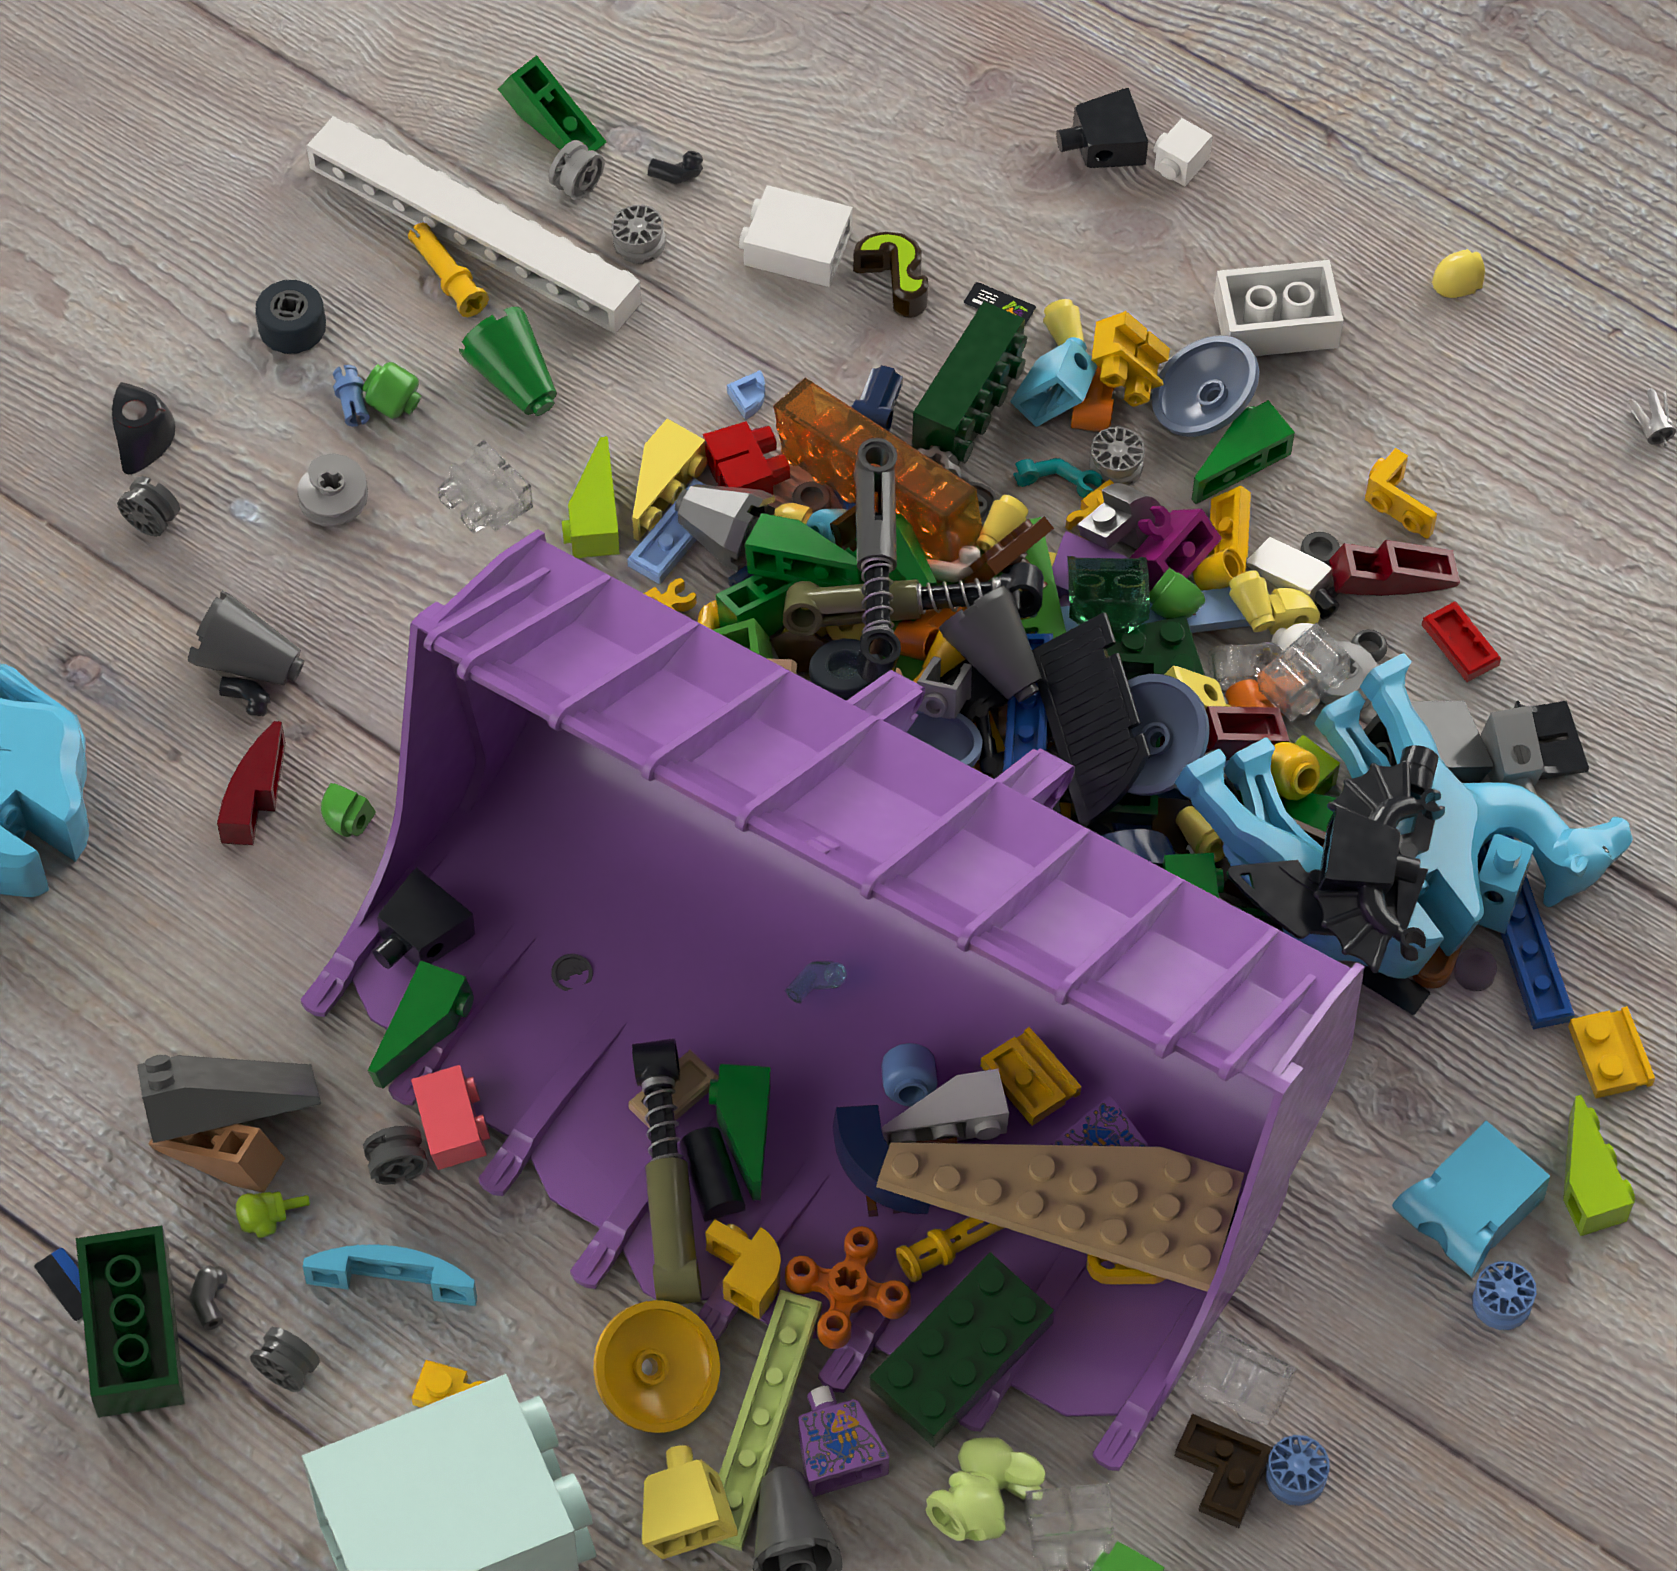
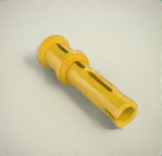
M422 222L414 225L413 228L420 236L417 237L410 230L408 239L416 246L441 279V290L455 300L457 310L463 317H473L484 310L489 301L486 291L476 286L472 281L473 275L467 268L458 266L427 223Z
M969 1217L944 1231L942 1229H932L928 1231L926 1238L909 1247L901 1245L896 1249L897 1260L907 1278L915 1283L921 1280L923 1273L940 1264L943 1266L951 1264L956 1258V1253L986 1239L1004 1227L989 1223L967 1234L968 1230L985 1222ZM929 1252V1255L923 1259L919 1258L922 1254Z

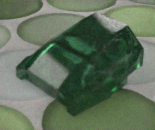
M1067 556L1070 619L1081 625L1102 613H1107L1113 633H1129L1149 619V575L1146 557L1131 559L1075 558V556Z

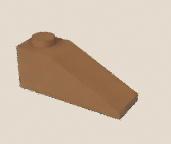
M241 1124L229 1125L153 1143L151 1139L148 1143L152 1149L232 1186L263 1193L286 1159L260 1128Z

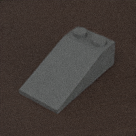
M156 1055L147 1059L145 1063L137 1065L143 1103L153 1143L321 1104L311 1064L184 1055L172 1057Z

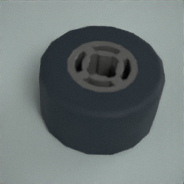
M282 280L273 283L261 292L256 301L255 315L258 332L263 342L272 350L284 354H298L310 350L322 339L326 331L324 303L319 292L309 283L299 280Z

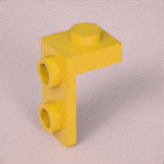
M1395 448L1386 459L1379 458L1372 467L1365 500L1375 510L1386 513L1402 523L1410 532L1418 533L1424 538L1429 539L1434 532L1437 513L1396 487L1404 478L1408 455Z

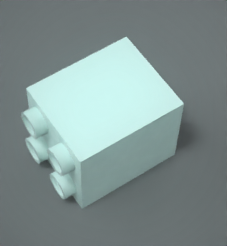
M506 1374L302 1455L318 1524L337 1571H579L578 1564L596 1557L595 1548L587 1526L593 1524L592 1516L576 1476L571 1473L562 1477L553 1448L559 1445L548 1411L539 1395L519 1403Z

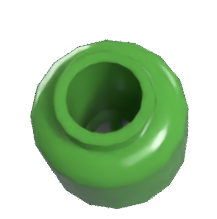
M387 362L383 366L377 364L362 387V390L366 392V403L391 419L400 417L404 412L411 415L422 397L421 394L417 393L419 387L417 376L394 362Z

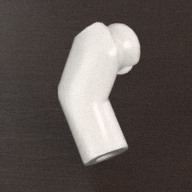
M964 546L959 550V559L953 562L927 559L936 580L956 583L973 573L969 565L980 557V550L974 546Z

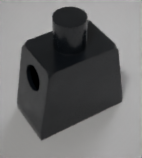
M1129 88L1078 104L1074 108L1073 127L1056 131L1059 151L1065 152L1080 149L1085 166L1089 168L1146 165L1148 139Z
M416 867L380 911L377 921L379 934L384 941L372 953L376 960L386 969H390L403 956L416 967H418L420 960L432 964L475 935L473 913Z

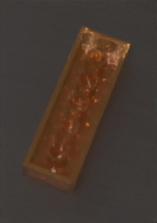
M804 378L773 405L776 429L781 443V454L785 455L790 465H798L810 473L817 483L828 485L837 491L843 500L856 504V482L853 473L859 447L864 441L871 438L885 439L892 443L897 452L895 465L896 514L901 513L911 524L924 552L934 560L939 559L945 562H953L959 559V550L964 546L975 547L977 545L976 541L981 533L982 523L977 489L807 378ZM870 464L875 467H881L878 464ZM877 492L874 493L875 512H878Z

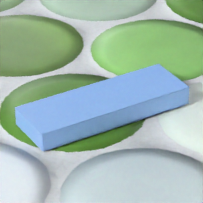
M694 478L685 490H689L690 486L696 484H705ZM676 501L627 559L628 567L659 585L696 542V539L678 523V512L675 511Z

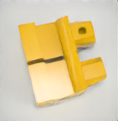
M1127 311L1096 321L1091 361L1101 368L1100 381L1108 387L1116 388L1123 386L1125 388L1123 400L1130 406L1135 407L1149 402L1151 389L1164 385L1163 380L1157 376L1159 364L1168 361L1170 348L1152 332H1147V328Z

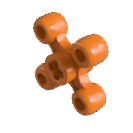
M857 1226L848 1231L844 1239L846 1258L844 1261L833 1266L832 1269L822 1268L812 1258L803 1255L792 1258L785 1267V1282L792 1292L802 1295L808 1294L811 1291L820 1292L829 1299L830 1308L820 1317L817 1326L819 1341L829 1349L842 1348L849 1342L852 1333L850 1316L852 1313L862 1309L863 1306H872L878 1309L888 1319L902 1318L907 1314L911 1306V1293L903 1282L890 1280L885 1283H877L867 1276L865 1268L877 1255L878 1239L873 1230L866 1226ZM863 1244V1245H865V1246H864V1247H859V1246H856V1245ZM896 1298L898 1301H891L889 1299ZM831 1328H838V1329H840V1330H838V1331H831V1330H829V1329H831Z

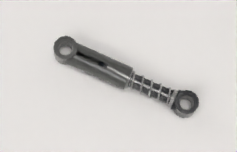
M871 438L861 444L853 473L856 482L857 568L862 572L861 578L865 582L861 590L865 596L862 601V608L866 611L862 616V622L866 626L863 628L862 636L860 637V650L856 668L860 677L868 683L874 682L890 670L896 672L901 651L900 640L892 630L894 623L890 621V615L894 610L890 607V600L893 598V594L889 592V586L893 584V580L889 578V573L897 567L895 488L897 452L892 443L881 438ZM870 464H878L881 467H875ZM875 492H877V507H878V512H875V511H874V493H875ZM872 654L882 655L886 659H877Z

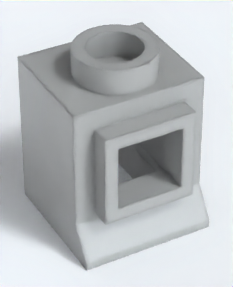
M933 656L917 681V684L925 687V695L917 711L924 712V714L935 718L955 719L966 700L971 698L972 665L964 663L954 684L947 685L940 683L941 658Z

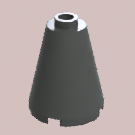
M1001 586L974 601V605L965 611L961 609L939 627L942 636L1007 700L1016 698L1020 703L1039 691L1036 684L1042 677L1012 593L1009 592L1007 587Z
M223 590L220 592V598L216 597L198 628L196 635L199 636L198 641L201 642L199 649L191 646L188 655V662L195 666L283 686L288 679L293 682L296 681L305 660L299 658L301 650L235 597Z
M788 1466L772 1469L763 1477L760 1485L753 1571H835L836 1569L841 1571V1552L804 1475L800 1471Z

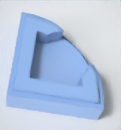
M761 370L727 384V394L745 420L753 416L764 402L765 380Z

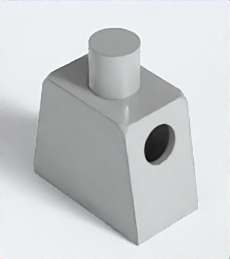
M1531 706L1491 712L1480 735L1494 764L1493 769L1488 773L1490 782L1519 785L1535 794L1534 788L1544 771V765Z

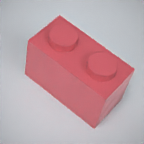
M457 1065L411 1079L430 1155L437 1169L441 1170L487 1156L483 1141L490 1139V1133L484 1115L477 1116L473 1103L480 1101V1096L474 1077L466 1078L461 1066Z

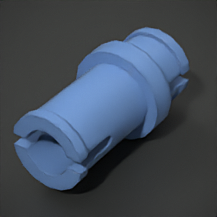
M344 365L345 376H343L340 367L336 368L333 372V377L336 381L333 388L335 396L341 400L345 423L348 426L356 427L359 426L356 414L360 416L362 425L370 419L362 394L364 392L362 390L364 382L363 379L358 377V371L355 366Z

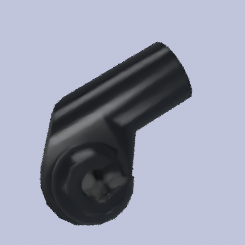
M688 151L683 155V161L677 164L652 158L647 174L650 177L666 182L680 184L700 175L703 170L701 165L703 157L699 152Z
M222 676L219 687L220 696L247 700L246 712L248 715L265 716L267 714V703H271L270 695L259 683L250 679Z

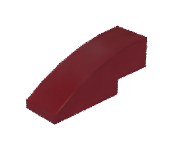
M1385 540L1379 548L1344 543L1329 559L1330 567L1333 568L1332 577L1336 593L1376 596L1406 595L1453 588L1460 584L1454 552L1449 549Z
M1208 706L1206 708L1209 720V740L1205 753L1221 749L1227 761L1236 752L1265 737L1273 745L1290 741L1280 708ZM1165 736L1160 737V747L1165 742Z
M273 721L256 739L243 756L230 779L217 820L222 844L254 846L259 811L275 812L286 744L283 725L280 721Z

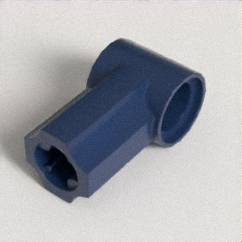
M881 365L879 368H872L860 400L855 399L852 404L847 422L848 433L870 439H887L893 420V408L903 385V376L899 375L894 368Z

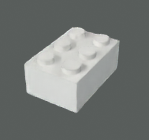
M1330 260L1217 271L1214 303L1222 336H1230L1241 340L1251 349L1255 356L1339 348L1343 316Z

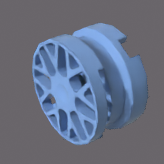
M1498 1261L1490 1264L1480 1272L1472 1295L1473 1309L1477 1317L1489 1327L1497 1330H1511L1519 1327L1528 1319L1537 1295L1536 1283L1531 1273L1519 1264L1511 1261ZM1497 1266H1503V1269L1499 1270Z
M1292 1435L1281 1439L1274 1445L1266 1466V1483L1269 1491L1278 1500L1288 1505L1302 1506L1312 1503L1322 1494L1329 1475L1330 1460L1326 1450L1318 1441L1307 1436ZM1301 1440H1305L1308 1443L1303 1445ZM1312 1444H1314L1316 1446V1449L1313 1450L1309 1447ZM1320 1450L1323 1455H1319L1317 1452Z

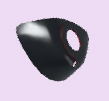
M120 382L113 398L112 423L119 447L122 471L127 475H131L151 465L169 448L175 436V420L172 412L156 394L143 388ZM130 401H141L147 407L146 414L140 419L129 420L122 413L125 404Z

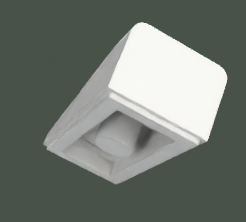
M1271 537L1246 560V566L1258 571L1259 575L1279 589L1294 588L1310 596L1312 601L1315 600L1316 592L1319 589L1326 588L1331 583L1333 568L1324 562Z

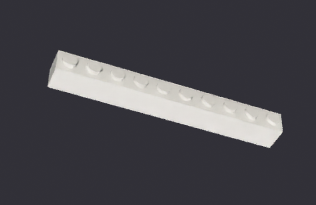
M333 116L307 144L309 165L313 171L413 225L422 222L427 223L437 238L614 334L641 304L640 280L636 279L630 272L617 269L606 263L597 254H589L576 247L567 238L558 237L548 232L537 222L522 218L513 213L507 206L494 203L483 197L474 188H466L453 181L444 172L435 171L427 167L416 157L399 152L386 141L371 137L352 123H345Z

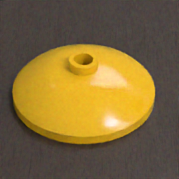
M645 1301L621 1311L603 1330L594 1353V1380L603 1403L619 1421L643 1432H671L685 1427L696 1420L712 1401L720 1377L719 1351L710 1329L693 1311L670 1301ZM646 1359L652 1363V1371L649 1375L644 1374L642 1371V1363Z

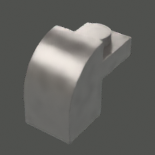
M1123 483L1111 484L1101 490L1104 503L1078 523L1080 536L1108 550L1118 541L1138 549L1149 536L1141 532L1138 521L1140 519H1151L1153 524H1155V517L1151 513L1150 508L1161 505L1155 498Z

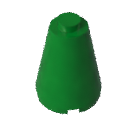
M509 307L503 309L507 316L496 320L494 315H491L477 324L462 340L465 349L459 348V353L464 360L526 415L535 414L540 416L554 406L555 402L553 400L557 395V391L527 315L521 307Z

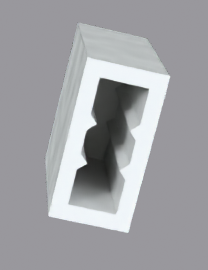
M767 185L762 198H756L753 203L750 227H744L741 232L739 248L744 249V265L830 287L852 232L853 207Z

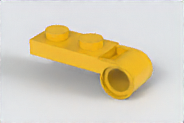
M1241 485L1211 499L1210 521L1222 540L1193 571L1194 581L1201 591L1226 588L1234 577L1246 572L1251 492Z

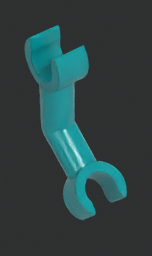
M1053 458L1036 463L1031 459H1023L1015 463L1018 472L1013 474L1020 487L1029 486L1040 477L1057 474L1076 485V491L1082 498L1093 492L1091 487L1085 485L1086 483L1099 487L1103 481L1102 476L1098 472L1093 470L1082 472L1061 458Z

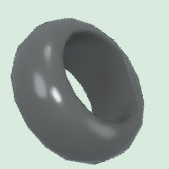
M1367 629L1355 634L1351 643L1359 645L1362 641H1372L1379 646V650L1369 653L1375 662L1383 659L1387 653L1388 644L1381 633Z

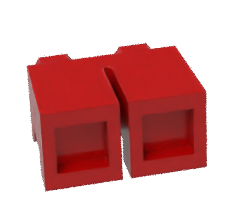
M747 421L703 434L707 465L718 486L759 489L773 495V485L790 479V465L785 455L781 454L769 459H765L763 455L777 450V442L770 425L751 430Z

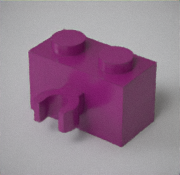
M1152 506L1150 511L1155 517V524H1153L1151 519H1140L1138 521L1141 532L1149 536L1129 558L1133 559L1132 570L1146 591L1153 589L1169 567L1176 573L1179 572L1185 578H1188L1222 540L1203 509L1172 510L1169 513L1164 506Z

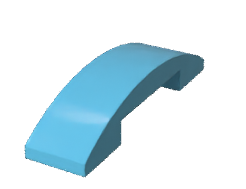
M389 1245L344 1246L306 1257L302 1265L306 1284L349 1290L351 1276L355 1274L431 1284L433 1301L476 1306L477 1303L475 1280L459 1268L438 1257L409 1248Z

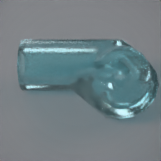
M811 962L785 989V992L792 1001L801 1003L813 989H833L842 985L847 978V969L839 962Z

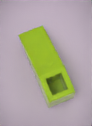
M1582 1094L1575 1097L1569 1115L1563 1201L1580 1237L1627 1222L1635 1203V1194L1630 1182L1627 1179L1623 1180L1617 1169V1156L1610 1143L1605 1144L1599 1132L1600 1122L1597 1113L1592 1107H1587Z

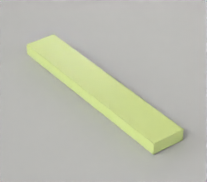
M780 1290L719 1473L738 1535L715 1542L716 1544L739 1551L743 1549L759 1501L761 1480L768 1473L822 1309L821 1301Z

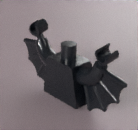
M1407 760L1394 766H1379L1372 763L1368 772L1361 777L1345 779L1340 796L1327 804V808L1333 811V814L1327 823L1317 891L1313 893L1323 913L1321 926L1336 936L1341 944L1343 955H1351L1363 960L1373 973L1379 971L1389 940L1392 937L1400 942V953L1402 957L1409 961H1416L1418 959V951L1414 946L1409 945L1410 943L1418 944L1422 948L1426 947L1424 932L1416 927H1410L1405 930L1401 928V922L1390 914L1385 903V897L1391 889L1394 879L1415 884L1420 870V859L1398 854L1401 833L1396 829L1398 823L1403 819L1416 817L1418 812H1422L1423 816L1430 820L1440 819L1445 814V806L1431 808L1427 805L1430 801L1441 799V793L1438 790H1426L1419 800L1411 797L1410 765Z

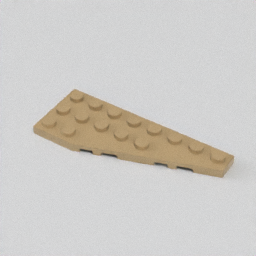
M890 1142L876 1187L1208 1292L1219 1264L1244 1173L1164 1147Z

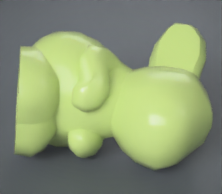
M972 1438L964 1442L960 1448L958 1459L961 1471L954 1472L949 1478L951 1488H949V1491H933L926 1499L927 1507L925 1511L933 1525L954 1540L962 1541L967 1538L974 1541H985L1000 1538L1006 1530L1004 1520L1005 1507L1000 1490L1005 1489L1026 1501L1041 1503L1043 1492L1039 1485L1044 1483V1467L1030 1454L1013 1451L1001 1438Z

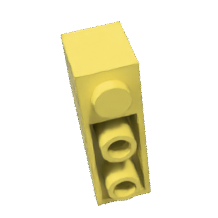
M669 419L663 422L644 445L632 516L633 537L637 541L648 530L651 531L661 519L662 513L666 508L677 500L679 494L693 477L697 478L702 474L707 464L705 440Z

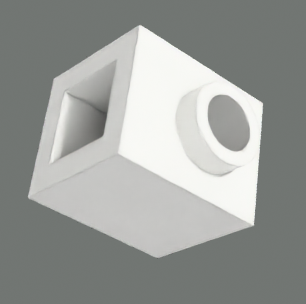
M1181 118L1168 134H1161L1154 146V152L1156 153L1154 170L1160 172L1165 178L1174 180L1185 187L1210 159L1213 135Z

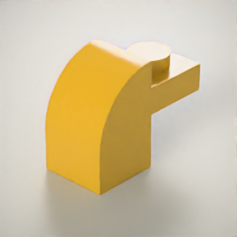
M714 1219L705 1232L706 1251L733 1266L723 1279V1299L760 1320L775 1299L780 1287L781 1258L778 1245L774 1238L762 1227L759 1228L755 1236L750 1240L748 1235L738 1226L733 1224H727L726 1226Z

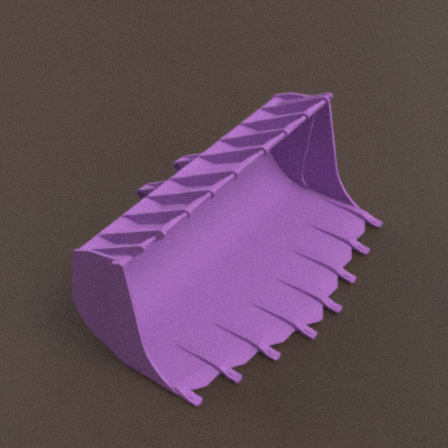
M538 529L495 557L445 606L434 602L420 612L410 623L396 806L389 838L376 875L354 921L333 957L300 999L304 1009L314 1016L325 1017L343 996L346 988L353 982L370 1020L387 1030L417 967L403 956L390 969H386L374 957L372 951L384 941L379 934L377 921L380 911L416 867L473 913L475 935L432 963V965L466 976L474 995L472 1008L466 1017H461L456 1029L435 1044L430 1051L391 1083L388 1087L389 1093L393 1099L401 1104L413 1106L416 1103V1097L411 1079L437 1072L440 1069L443 1070L460 1065L465 1077H474L480 1101L473 1103L476 1115L483 1114L488 1126L508 1137L479 1176L478 1182L481 1187L492 1195L504 1196L531 1159L550 1200L600 1228L570 1270L574 1281L585 1288L596 1289L623 1251L643 1293L655 1300L656 1294L653 1278V1264L655 1263L645 1166L653 1157L648 1153L651 1140L646 1136L650 1128L629 1109L628 1104L631 1099L642 1091V1087L637 1085L635 1078L632 1044L675 1038L679 1058L691 1050L718 1076L720 1064L771 1067V1090L761 1201L752 1200L718 1125L716 1105H709V1093L676 1120L679 1125L675 1127L676 1137L680 1139L689 1132L703 1127H716L720 1130L745 1202L746 1210L717 1218L716 1220L726 1226L727 1224L738 1226L748 1235L750 1240H752L759 1228L762 1227L774 1238L778 1245L781 1258L780 1287L775 1299L760 1321L769 1325L780 1290L794 1293L787 1287L785 1282V1267L792 1258L799 1255L808 1256L818 1266L832 1269L833 1266L844 1261L846 1258L844 1239L848 1231L857 1226H866L872 1229L878 1239V1252L874 1260L865 1268L867 1276L877 1283H885L890 1280L903 1282L910 1290L911 1306L907 1314L899 1319H888L872 1306H863L858 1312L851 1314L852 1333L849 1342L844 1347L834 1350L818 1374V1379L823 1386H830L834 1392L844 1393L874 1347L891 1355L980 1261L991 1252L1054 1309V1321L1046 1332L959 1421V1424L970 1431L981 1432L1010 1386L1065 1417L1116 1416L1092 1456L1104 1468L1119 1471L1150 1421H1153L1250 1269L1279 1215L1287 1194L1289 1178L1321 1119L1351 1050L1364 966L1356 962L1350 968L1053 811L1052 809L1066 791L1074 775L1075 766L1043 749H1032L1002 774L993 779L906 733L918 717L915 713L924 698L925 687L890 670L846 701L547 543L545 533ZM563 955H581L592 966V980L584 984L588 979V970L583 971V974L570 976V979L567 981L561 979L558 981L561 985L573 988L564 991L558 988L552 980V966ZM1030 1027L1082 1086L1080 1095L1076 1098L1073 1096L1066 1101L1064 1106L1033 1126L1005 1095L1009 1111L1007 1132L989 1140H980L978 1138L959 1140L958 1144L1051 1145L1055 1139L1110 1095L1149 1147H1164L1244 1173L1237 1198L1239 1204L1210 1288L1206 1292L1169 1279L1156 1284H1102L1094 1280L1087 1271L1086 1261L1088 1254L1007 1228H1003L986 1239L956 1253V1258L951 1264L947 1266L940 1264L922 1274L921 1280L914 1283L907 1278L897 1260L896 1249L901 1245L909 1247L926 1238L928 1231L932 1229H942L944 1231L969 1218V1216L931 1204L928 1214L905 1212L893 1214V1209L877 1203L878 1216L869 1217L866 1195L849 1179L836 1153L832 1127L836 1107L879 1105L882 1129V1126L910 1108V1106H904L892 1101L884 1091L881 1064L884 1055L891 1048L906 1043L919 1044L928 1048L935 1058L938 1080L937 1088H939L956 1075L984 1071L980 1066L983 1056L1015 1036L1017 1038L1024 1033L1026 1028ZM678 1142V1143H677L678 1153L682 1155L681 1150H680V1142ZM689 1177L696 1259L700 1271L702 1300H707L698 1316L710 1329L717 1343L730 1321L740 1309L723 1299V1279L733 1266L706 1251L705 1232L714 1220L704 1222ZM983 1222L968 1230L967 1234H970L989 1223ZM859 1244V1245H856V1246L864 1247L865 1245ZM929 1252L922 1254L919 1258L923 1259L929 1255ZM1104 1261L1101 1263V1265L1106 1269H1111L1115 1267V1265L1110 1261ZM811 1291L804 1295L797 1294L822 1302L818 1321L830 1308L829 1299L820 1292ZM896 1298L889 1299L891 1301H898ZM818 1321L812 1339H819L817 1335ZM831 1328V1329H829V1330H831V1331H838V1330H840V1329H838V1328Z

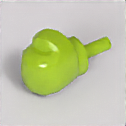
M280 1191L258 1194L246 1193L238 1198L235 1211L242 1231L255 1233L258 1238H263L275 1233L277 1222L286 1220L285 1210L309 1206L310 1200L308 1195L282 1200Z

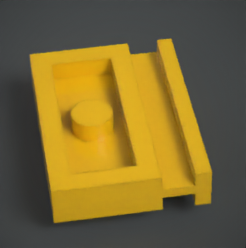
M1628 1006L1622 1007L1620 1011L1616 1012L1608 1010L1570 1019L1568 1028L1595 1099L1632 1091L1642 1085L1647 1087L1653 1086L1655 1075Z
M1030 1027L1026 1028L1024 1033L1017 1038L1015 1036L981 1058L980 1066L984 1071L999 1069L1004 1094L1032 1126L1064 1106L1067 1100L1073 1096L1076 1098L1081 1093L1082 1086Z

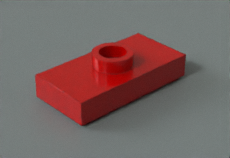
M1456 601L1423 618L1422 627L1466 682L1500 665L1501 657Z

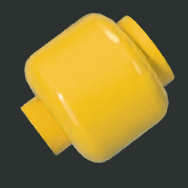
M1280 742L1275 744V750L1271 757V773L1278 795L1287 800L1297 801L1305 798L1315 790L1319 783L1320 764L1317 757L1294 743Z

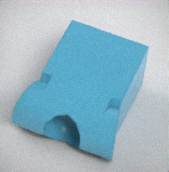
M1486 1120L1433 1172L1430 1178L1423 1179L1406 1189L1394 1201L1392 1207L1419 1232L1437 1240L1446 1256L1473 1278L1486 1259L1490 1249L1494 1248L1544 1200L1550 1175Z

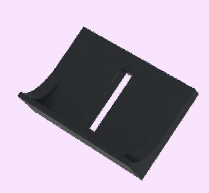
M1567 700L1531 706L1538 741L1565 736L1567 738L1566 740L1539 744L1544 765V771L1539 780L1588 772L1589 766ZM1516 701L1514 708L1525 707L1526 705Z

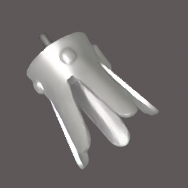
M1649 388L1647 397L1652 419L1650 420L1639 404L1633 399L1629 400V405L1632 408L1631 412L1642 425L1649 444L1663 443L1664 446H1667V441L1677 431L1669 418L1666 391L1663 393L1664 414L1656 391L1653 388Z

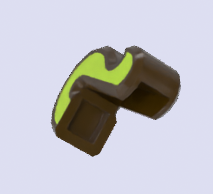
M888 231L869 234L857 242L853 253V271L855 273H881L884 270H891L893 311L907 318L916 317L925 311L928 301V278L926 275H921L922 251L918 243L903 233Z

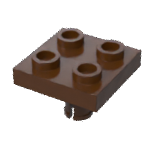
M1045 516L1034 525L1027 519L969 565L973 573L963 582L974 583L976 578L979 582H986L1000 571L1004 574L1013 564L1020 562L1030 563L1026 558L1028 555L1026 551L1051 532L1054 527ZM1043 581L1044 588L1048 585L1046 581Z

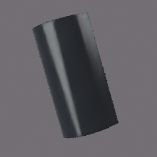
M703 1127L686 1134L680 1140V1150L683 1159L688 1163L689 1177L704 1222L745 1211V1202L720 1130L716 1127Z

